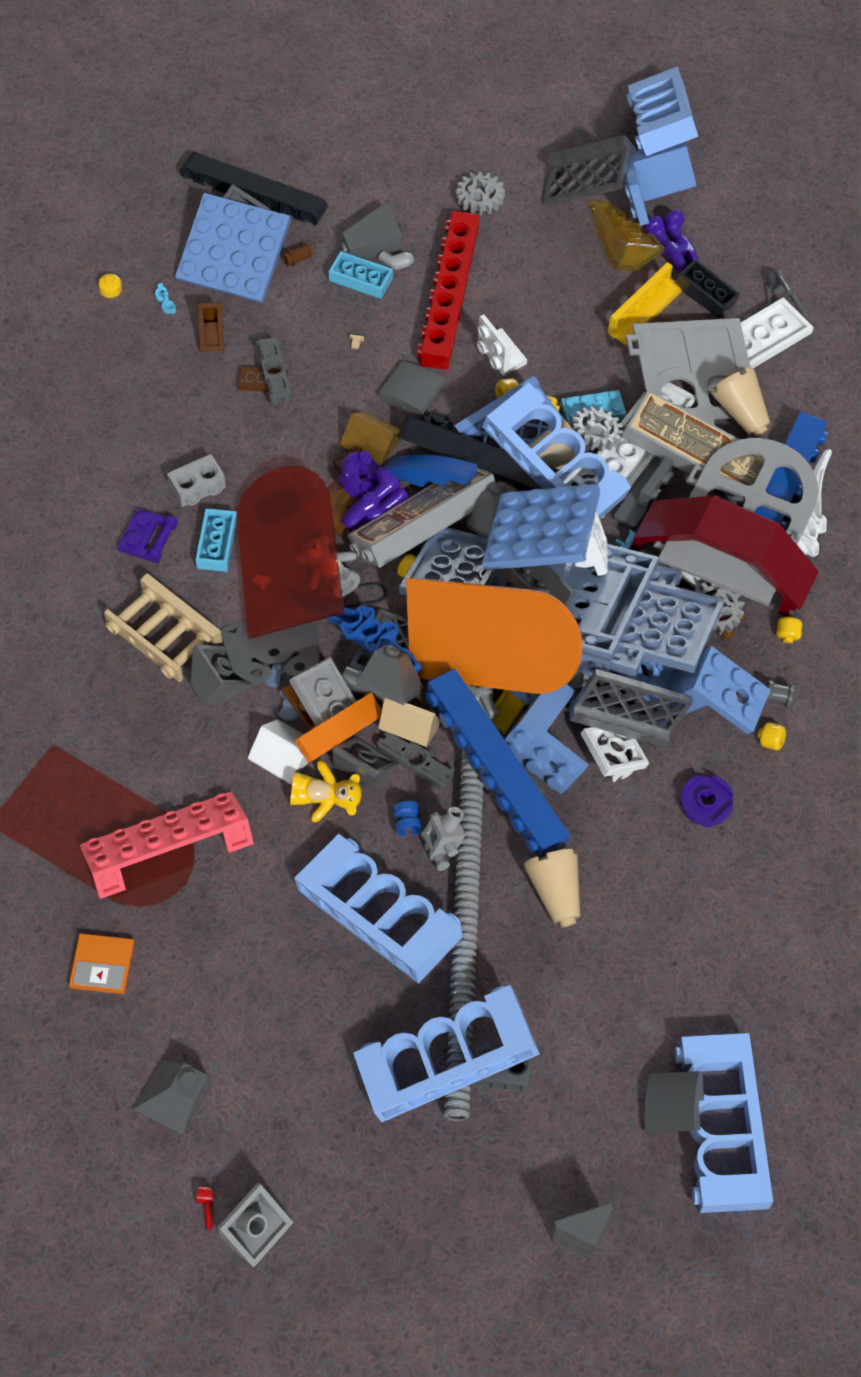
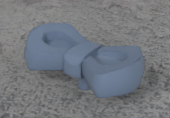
M292 657L288 658L285 662L273 665L271 669L272 675L264 682L267 686H280L281 678L286 673L284 666Z
M280 690L279 694L283 699L284 707L278 713V717L285 722L296 721L299 715Z

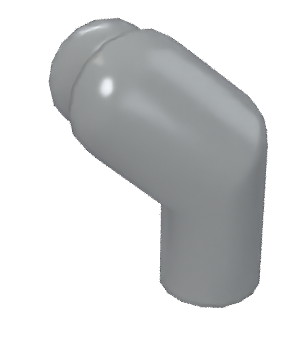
M384 250L379 255V261L394 270H400L412 265L414 257L411 253L407 252L392 255Z

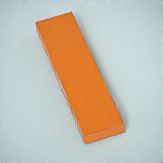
M371 692L294 741L307 762L310 763L379 719L382 708Z

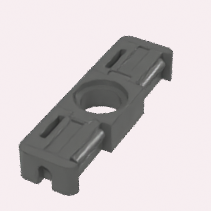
M278 339L258 340L257 351H260L263 376L270 392V403L276 405L282 400L284 403L290 402L291 391ZM270 368H278L280 369V372L277 374H270L268 373V370Z
M385 732L384 738H380L377 742V749L439 789H444L454 776V767L449 769L434 760L432 753L412 741L409 744L396 735ZM413 754H417L423 758V761L420 764H412L408 758Z

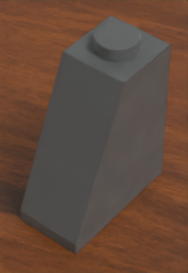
M388 203L381 205L343 232V242L340 243L342 252L362 259L379 256L384 250L388 253L402 250V235Z

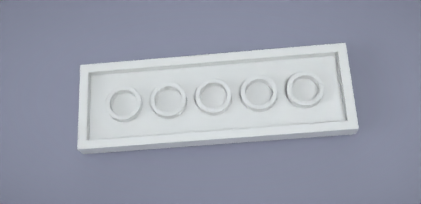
M784 297L741 322L750 366L755 368L813 332L814 327ZM717 377L707 382L708 395L711 394V389L717 390L716 385L726 378Z
M670 382L661 389L663 398L683 409L693 408L697 403L695 395ZM646 392L642 394L620 423L623 424L622 431L625 432ZM621 438L618 446H613L611 451L604 448L603 452L599 451L597 453L607 463L610 473L615 470L619 475L626 478L631 486L629 492L656 457L624 438Z

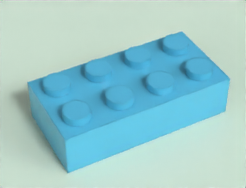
M340 251L329 270V281L382 299L393 280V269Z
M619 390L561 399L560 407L562 414L569 425H571L576 412H581L584 407L588 411H590L591 406H594L596 411L603 408L606 414L612 412V418L618 417V422H622L626 416Z
M206 508L196 555L197 569L228 572L237 525L236 511Z

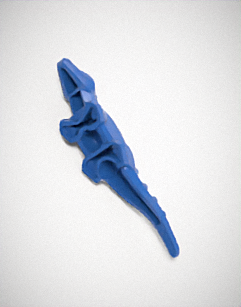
M288 588V596L296 603L321 619H327L331 623L336 624L345 638L353 640L368 652L374 653L375 650L384 645H394L401 652L408 654L417 673L422 669V665L407 648L400 647L396 643V635L399 634L398 625L393 622L386 621L381 623L376 620L373 608L359 606L356 610L341 606L318 603L302 596L294 589Z

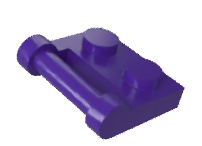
M137 508L118 545V551L159 563L163 547L171 531L176 529L178 520L169 515L161 516ZM157 526H162L152 549L147 550L146 548Z

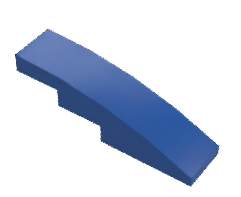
M436 455L396 456L383 466L396 479L423 487L428 481L444 486L449 480L465 485L477 473V464Z

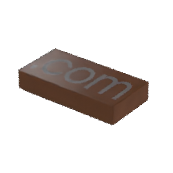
M241 366L238 390L269 392V387L265 384L262 368ZM280 369L268 370V373L270 374H277L280 372Z

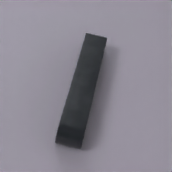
M198 152L190 153L179 170L180 175L184 179H192V182L203 186L213 187L212 189L222 193H226L233 184L266 207L273 209L272 211L293 216L292 218L305 223L306 221L313 223V226L318 224L328 207L326 201L317 195Z
M405 415L398 438L451 458L477 464L478 468L530 487L542 489L504 449ZM548 466L555 474L559 471L556 468Z

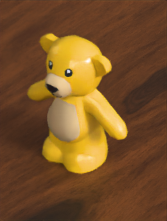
M322 760L318 761L317 768L323 776V780L301 773H293L290 805L321 803L312 814L311 820L313 822L320 821L334 804L346 809L350 816L356 814V807L361 802L362 797L359 775L353 774L349 780L336 783L329 767Z

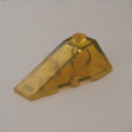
M590 200L589 206L605 252L616 270L626 272L627 270L637 271L664 252L665 247L652 233H647L646 235L641 231L642 226L639 223L627 220V214L611 202Z

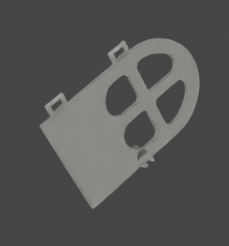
M740 318L632 325L634 335L626 336L629 355H638L646 393L649 389L662 397L661 389L665 384L673 380H683L693 387L697 402L696 408H685V410L714 426V421L717 419L733 418L723 406L716 407L711 405L707 391V382L717 377L727 378L736 372H740L743 375L747 373L745 368L751 367ZM632 341H635L637 349H633ZM753 434V435H747V438H746V439H748V438H762V437H763V434L760 435V436H758V437H755L754 434Z
M762 438L737 440L723 446L712 455L705 467L695 464L686 481L687 484L695 486L690 497L708 496L712 489L718 488L743 498L745 503L742 508L751 512H755L757 507L763 506L788 516L791 523L786 532L797 545L814 511L818 498L817 479L806 459L785 444ZM753 454L761 457L764 461V465L755 483L751 486L726 478L720 473L721 468L726 463L739 456ZM778 467H788L798 476L802 486V500L799 503L792 504L766 492L774 471ZM696 472L701 473L698 480L693 479ZM667 541L666 544L655 542L653 545L654 548L662 551L659 556V562L766 606H769L776 591L773 585L755 566L698 541Z

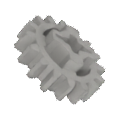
M479 171L477 176L470 173V178L462 177V182H458L456 198H458V205H463L464 211L471 209V214L478 211L479 215L482 216L484 211L491 214V209L499 210V205H503L505 189H503V182H498L497 176L490 178V173L483 176L482 172Z
M591 406L590 411L585 407L582 408L581 412L577 411L570 425L572 430L580 434L585 446L589 445L592 451L595 447L600 452H603L604 448L611 451L613 446H618L624 433L622 431L623 424H618V417L612 418V412L606 414L603 408L596 411L594 406Z
M702 583L699 589L696 588L694 590L697 593L724 599L723 609L714 627L718 636L722 635L724 629L730 633L734 627L739 625L740 619L744 615V611L741 609L745 605L744 602L738 601L741 595L733 594L732 591L716 586L713 583H710L709 587Z

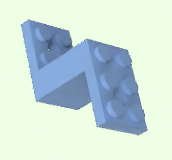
M686 142L646 156L644 149L636 150L635 156L629 157L624 183L633 218L639 219L640 226L649 223L645 201L697 186Z
M712 646L704 649L695 673L643 660L642 664L647 667V676L642 673L641 666L636 677L616 671L614 673L692 696L693 704L685 714L708 705L746 734L754 731L770 693L768 687ZM736 692L741 694L742 703L738 701ZM648 695L644 698L646 701L657 699L658 696ZM672 702L668 703V706L672 708L680 706L682 703ZM663 705L654 707L658 711L665 710Z
M567 684L558 690L544 694L508 690L528 707L504 740L522 765L547 783L551 789L556 790L562 795L589 765L547 732L575 690Z

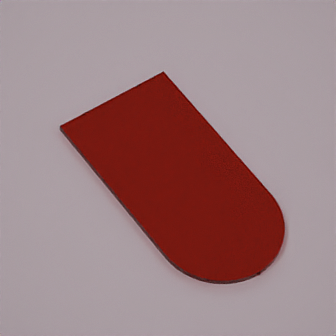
M285 466L265 473L248 487L237 509V528L249 639L345 613L328 487L317 473L305 467Z
M53 745L1 808L0 832L96 890L91 871L81 851L80 844L88 842L92 838L111 834L118 829L134 826L144 820H151L165 815L167 812ZM190 843L120 868L126 890L107 896V898L119 904L133 907L151 906L169 899L187 884V880L194 867V844Z

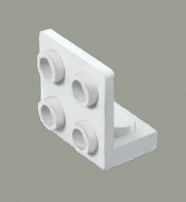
M484 314L479 316L477 347L481 354H486L489 357L492 368L499 370L504 376L526 365L527 359L502 328L496 330Z

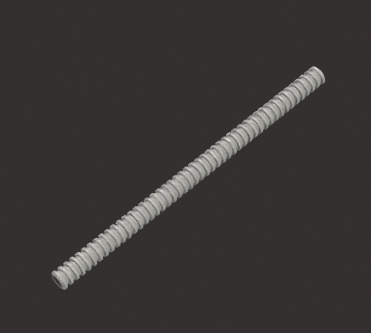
M463 748L461 755L463 759L461 760L462 774L460 776L461 796L459 798V808L464 813L460 825L464 829L465 837L457 849L458 856L456 862L458 864L456 865L457 880L455 881L456 895L454 898L456 902L454 904V909L456 910L454 915L461 922L463 937L452 948L454 950L452 951L454 959L451 961L453 966L451 973L453 975L450 979L452 982L450 985L452 991L450 992V998L452 1000L449 1002L450 1007H452L449 1009V1014L451 1015L449 1019L452 1021L455 1020V1016L460 1008L467 1003L474 1002L473 999L475 998L473 993L475 985L473 983H475L476 978L473 975L476 973L474 968L476 961L474 959H476L477 955L475 952L477 949L475 944L477 942L476 934L478 932L476 928L478 921L476 919L478 918L477 911L479 908L477 904L479 897L477 895H479L478 887L480 885L478 880L480 878L481 818L483 815L481 811L483 809L482 796L484 792L482 776L477 769L471 767ZM474 1020L470 1022L466 1030V1038L470 1049L473 1047L471 1043L473 1040V1035L471 1034L473 1026L471 1025ZM454 1033L448 1034L449 1042L447 1047L450 1050L447 1051L449 1058L446 1064L449 1067L446 1068V1071L466 1062L457 1036ZM470 1085L445 1095L447 1101L444 1107L447 1110L444 1111V1116L447 1119L463 1121L469 1118L470 1113L467 1110L470 1109V1104L468 1103L470 1101V1095L468 1094L471 1091ZM451 1116H461V1117H463V1118H462V1119H453V1118H450V1117H451Z

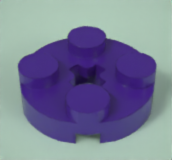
M367 451L352 453L341 461L339 469L341 468L342 475L339 478L343 488L349 495L354 498H362L365 494L372 492L376 488L378 481L375 473L380 467Z
M698 775L688 780L684 785L680 798V807L684 815L695 824L706 828L721 824L730 816L733 808L732 789L720 777L713 775L701 777L702 775ZM710 796L712 804H703L700 797L708 798Z

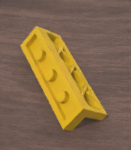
M667 262L610 316L608 334L627 345L626 336L634 335L633 324L650 323L683 291L681 287L675 284L676 281L671 279L673 267Z

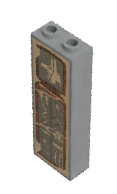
M649 389L622 436L625 440L662 460L667 458L673 461V466L689 475L695 464L705 467L708 460L720 448L740 440ZM753 454L739 456L726 463L721 468L720 473L726 478L751 486L755 483L764 465V461L761 457ZM696 472L694 477L699 479L701 473ZM715 488L742 504L745 503L743 498Z
M477 467V473L465 485L450 480L444 486L433 483L348 534L351 542L349 544L350 550L367 563H371L379 568L471 513L481 492L496 483L493 474Z

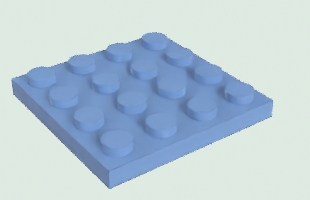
M204 193L175 275L176 280L263 303L291 222V217Z
M591 484L501 493L482 561L484 569L494 570L584 562L601 492L599 485Z

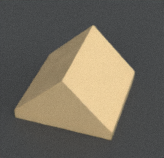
M385 698L378 729L427 747L441 721L435 713L408 703L401 705Z

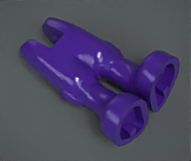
M677 209L671 211L664 221L660 216L650 218L649 223L644 225V231L660 245L661 253L680 274L686 268L685 260L690 265L695 259L699 261V258L690 240L682 233L681 227L685 222V217L682 211ZM666 232L670 235L673 241L669 240Z
M380 467L375 473L378 481L376 488L360 498L342 517V524L345 527H350L349 533L409 498L406 491L400 487V482L384 467ZM387 496L382 503H380V500Z

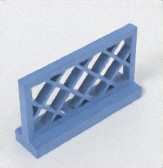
M533 376L454 425V432L468 437L475 435L483 436V442L486 443L488 437L492 438L487 431H482L484 430L482 426L487 415L528 382L534 388L541 391L545 398L544 404L554 408L560 415L561 421L564 418L539 387V381ZM540 420L539 425L525 423L521 426L519 437L529 446L550 430V427L543 426L542 420ZM524 428L538 430L537 436L533 439L522 438Z

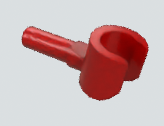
M198 1187L196 1203L205 1204L206 1230L213 1229L212 1205L215 1194L211 1188Z

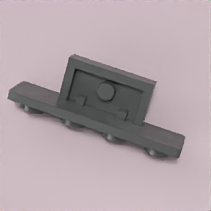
M655 457L615 512L614 520L635 529L653 501L659 499L665 485L668 486L674 472L677 470L673 466V461L667 458L662 460Z
M549 565L499 569L506 576L507 581L514 584L516 588L548 593L560 600L567 608L575 595V592Z

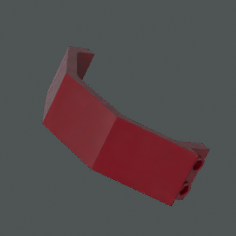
M716 496L654 500L634 536L631 550L642 552L646 542L693 540L755 566L780 593L782 602L778 614L785 617L788 616L790 610H801L819 573L817 568L779 523Z

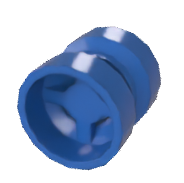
M404 801L394 805L393 814L397 819L395 824L396 834L406 836L405 828H412V835L421 833L422 822L418 819L420 814L419 804L414 801Z

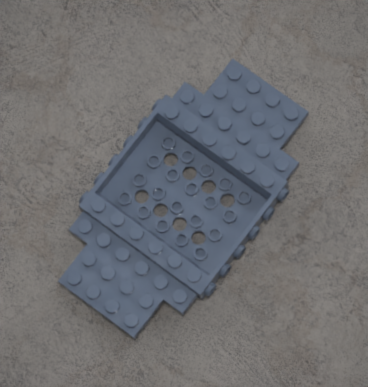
M446 527L428 538L400 584L399 594L407 596L406 578L409 577L510 588L516 587L507 581L506 576L499 569H484L482 561L489 539ZM607 544L608 572L604 576L597 577L592 575L591 573L596 572L594 566L586 568L576 567L575 563L549 565L575 592L568 609L574 618L581 622L578 626L583 648L577 673L591 676L595 669H599L609 673L616 671L636 677L643 660L695 673L723 609L724 599L678 588L682 578L681 570L659 565L660 558L657 556ZM588 586L595 587L597 591L589 592L583 589L587 588ZM580 602L587 603L589 607L585 609L577 608L575 605L579 604Z

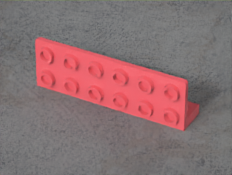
M228 792L218 794L202 802H195L188 807L176 811L167 812L165 815L154 819L144 820L134 826L118 829L111 834L92 838L88 842L80 844V848L91 871L97 894L102 899L126 890L120 868L221 832L228 853L254 843L248 818L234 794Z

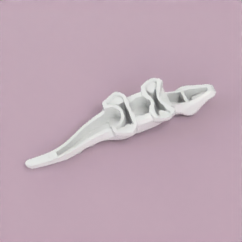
M830 449L823 452L813 470L818 483V498L814 511L798 542V547L805 555L808 554L810 557L818 555V534L826 532L827 519L821 514V489L824 472L832 453Z

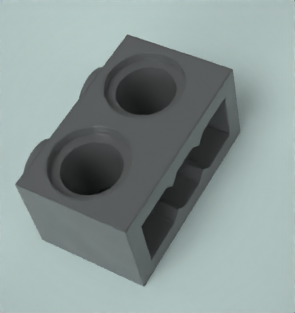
M484 1043L482 1046L476 1045L474 1058L498 1049V1046L491 1043ZM532 1058L516 1064L523 1068L521 1073H513L507 1068L472 1083L471 1086L527 1093Z

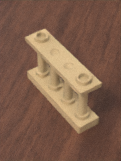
M147 573L140 579L142 595L118 616L107 609L104 612L105 625L112 634L117 635L119 633L160 666L161 672L167 678H175L178 682H181L183 680L181 666L193 655L194 646L208 644L219 646L222 643L221 631ZM155 601L160 605V609L136 631L126 624L148 602ZM173 615L178 619V624L154 646L144 638L166 616L170 617ZM185 630H192L197 638L173 660L162 653Z

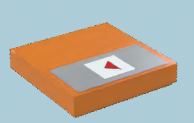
M79 934L69 987L72 989L125 994L135 946L134 939Z

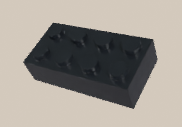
M696 259L679 274L675 284L719 318L736 303L740 295L739 292Z

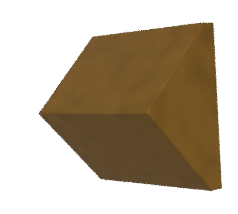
M366 412L353 413L339 446L348 451L352 447L354 449L359 447L361 451H367L378 466L381 467L401 440L398 438L401 429Z

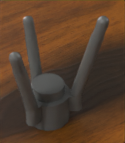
M774 270L770 272L766 277L768 284L764 286L767 307L772 304L771 292L779 295L786 291L803 316L808 318V314L792 291L783 271Z

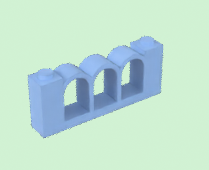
M678 66L628 85L629 94H626L630 107L634 106L633 111L636 116L639 134L635 139L639 150L644 149L646 156L698 137Z
M528 382L487 415L482 427L542 489L568 487L562 480L578 468H588L595 472L601 491L596 511L599 519H601L627 496L631 486L626 478L619 475L615 470L610 473L608 465L602 457L594 453H584L585 443L580 434L568 428H561L560 415L554 408L544 404L545 398L541 391L534 388ZM532 419H539L548 424L551 433L531 449L515 431ZM562 443L572 449L575 458L555 474L541 460L539 455L550 446Z
M338 834L294 878L298 891L419 984L463 937L460 920L454 914H446L440 908L434 913L432 904L422 896H407L404 884L398 877L391 874L378 875L376 863L373 859L359 853L360 848L354 840L350 838L345 839ZM361 871L370 874L369 880L346 903L331 893L347 876L354 872ZM384 892H392L398 895L399 898L396 903L374 925L359 915L377 895ZM413 913L425 915L428 918L425 924L403 947L387 936L407 915Z
M511 985L493 989L490 994L484 996L486 1002L474 1001L467 1003L460 1008L454 1021L445 1017L429 1020L419 1030L418 1037L409 1033L395 1034L384 1045L380 1042H371L354 1052L374 1114L381 1122L540 1055ZM478 1017H489L494 1020L504 1046L474 1058L466 1038L467 1027L471 1021ZM440 1033H454L457 1036L466 1062L437 1074L430 1056V1044ZM404 1049H418L429 1078L400 1090L393 1069L394 1059Z
M749 1033L681 1037L679 1047H675L676 1064H681L682 1072L738 1069L741 1094L704 1095V1100L699 1101V1113L713 1109L743 1108L747 1134L711 1135L705 1132L702 1127L701 1130L690 1131L695 1141L701 1145L694 1158V1169L699 1179L696 1187H692L693 1204H699L700 1213L769 1209L773 1203ZM749 1147L753 1174L716 1175L705 1166L703 1154L712 1149Z

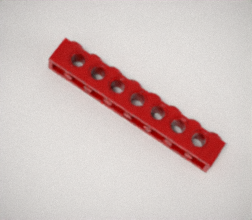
M453 211L451 220L446 221L445 233L447 237L442 238L441 251L444 252L438 256L437 268H440L439 272L435 271L433 285L436 288L435 290L431 289L429 303H432V306L427 307L425 321H428L427 326L423 325L421 339H424L423 344L419 343L417 357L421 358L422 367L449 370L479 230L480 215Z

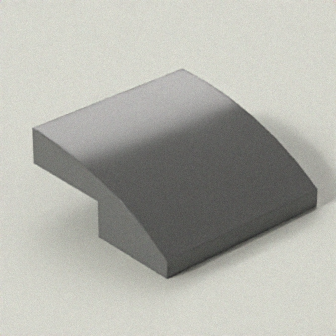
M402 361L378 395L384 401L400 404L402 409L407 412L423 414L446 380L429 369Z
M702 1071L650 1074L645 1097V1133L701 1130L699 1101L704 1100Z

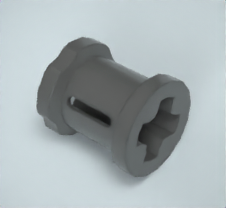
M770 679L768 683L770 693L766 702L775 701L786 704V707H791L795 685H780Z

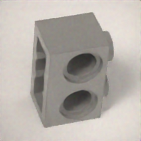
M211 454L167 473L169 487L182 507L195 505L202 498L209 495H217L226 488L225 476Z

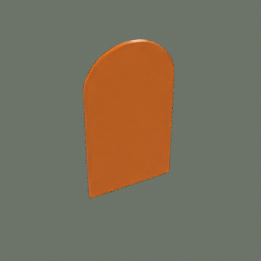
M406 578L409 651L422 665V669L417 673L420 679L433 680L456 669L466 685L544 694L565 686L576 674L582 658L581 633L572 613L554 596L530 589Z

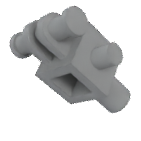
M450 807L446 815L441 816L439 812L431 814L429 823L421 833V837L426 842L424 847L429 852L431 861H435L438 871H443L450 866L444 856L446 853L449 857L457 855V849L465 837L464 829L460 825L464 813L458 807Z

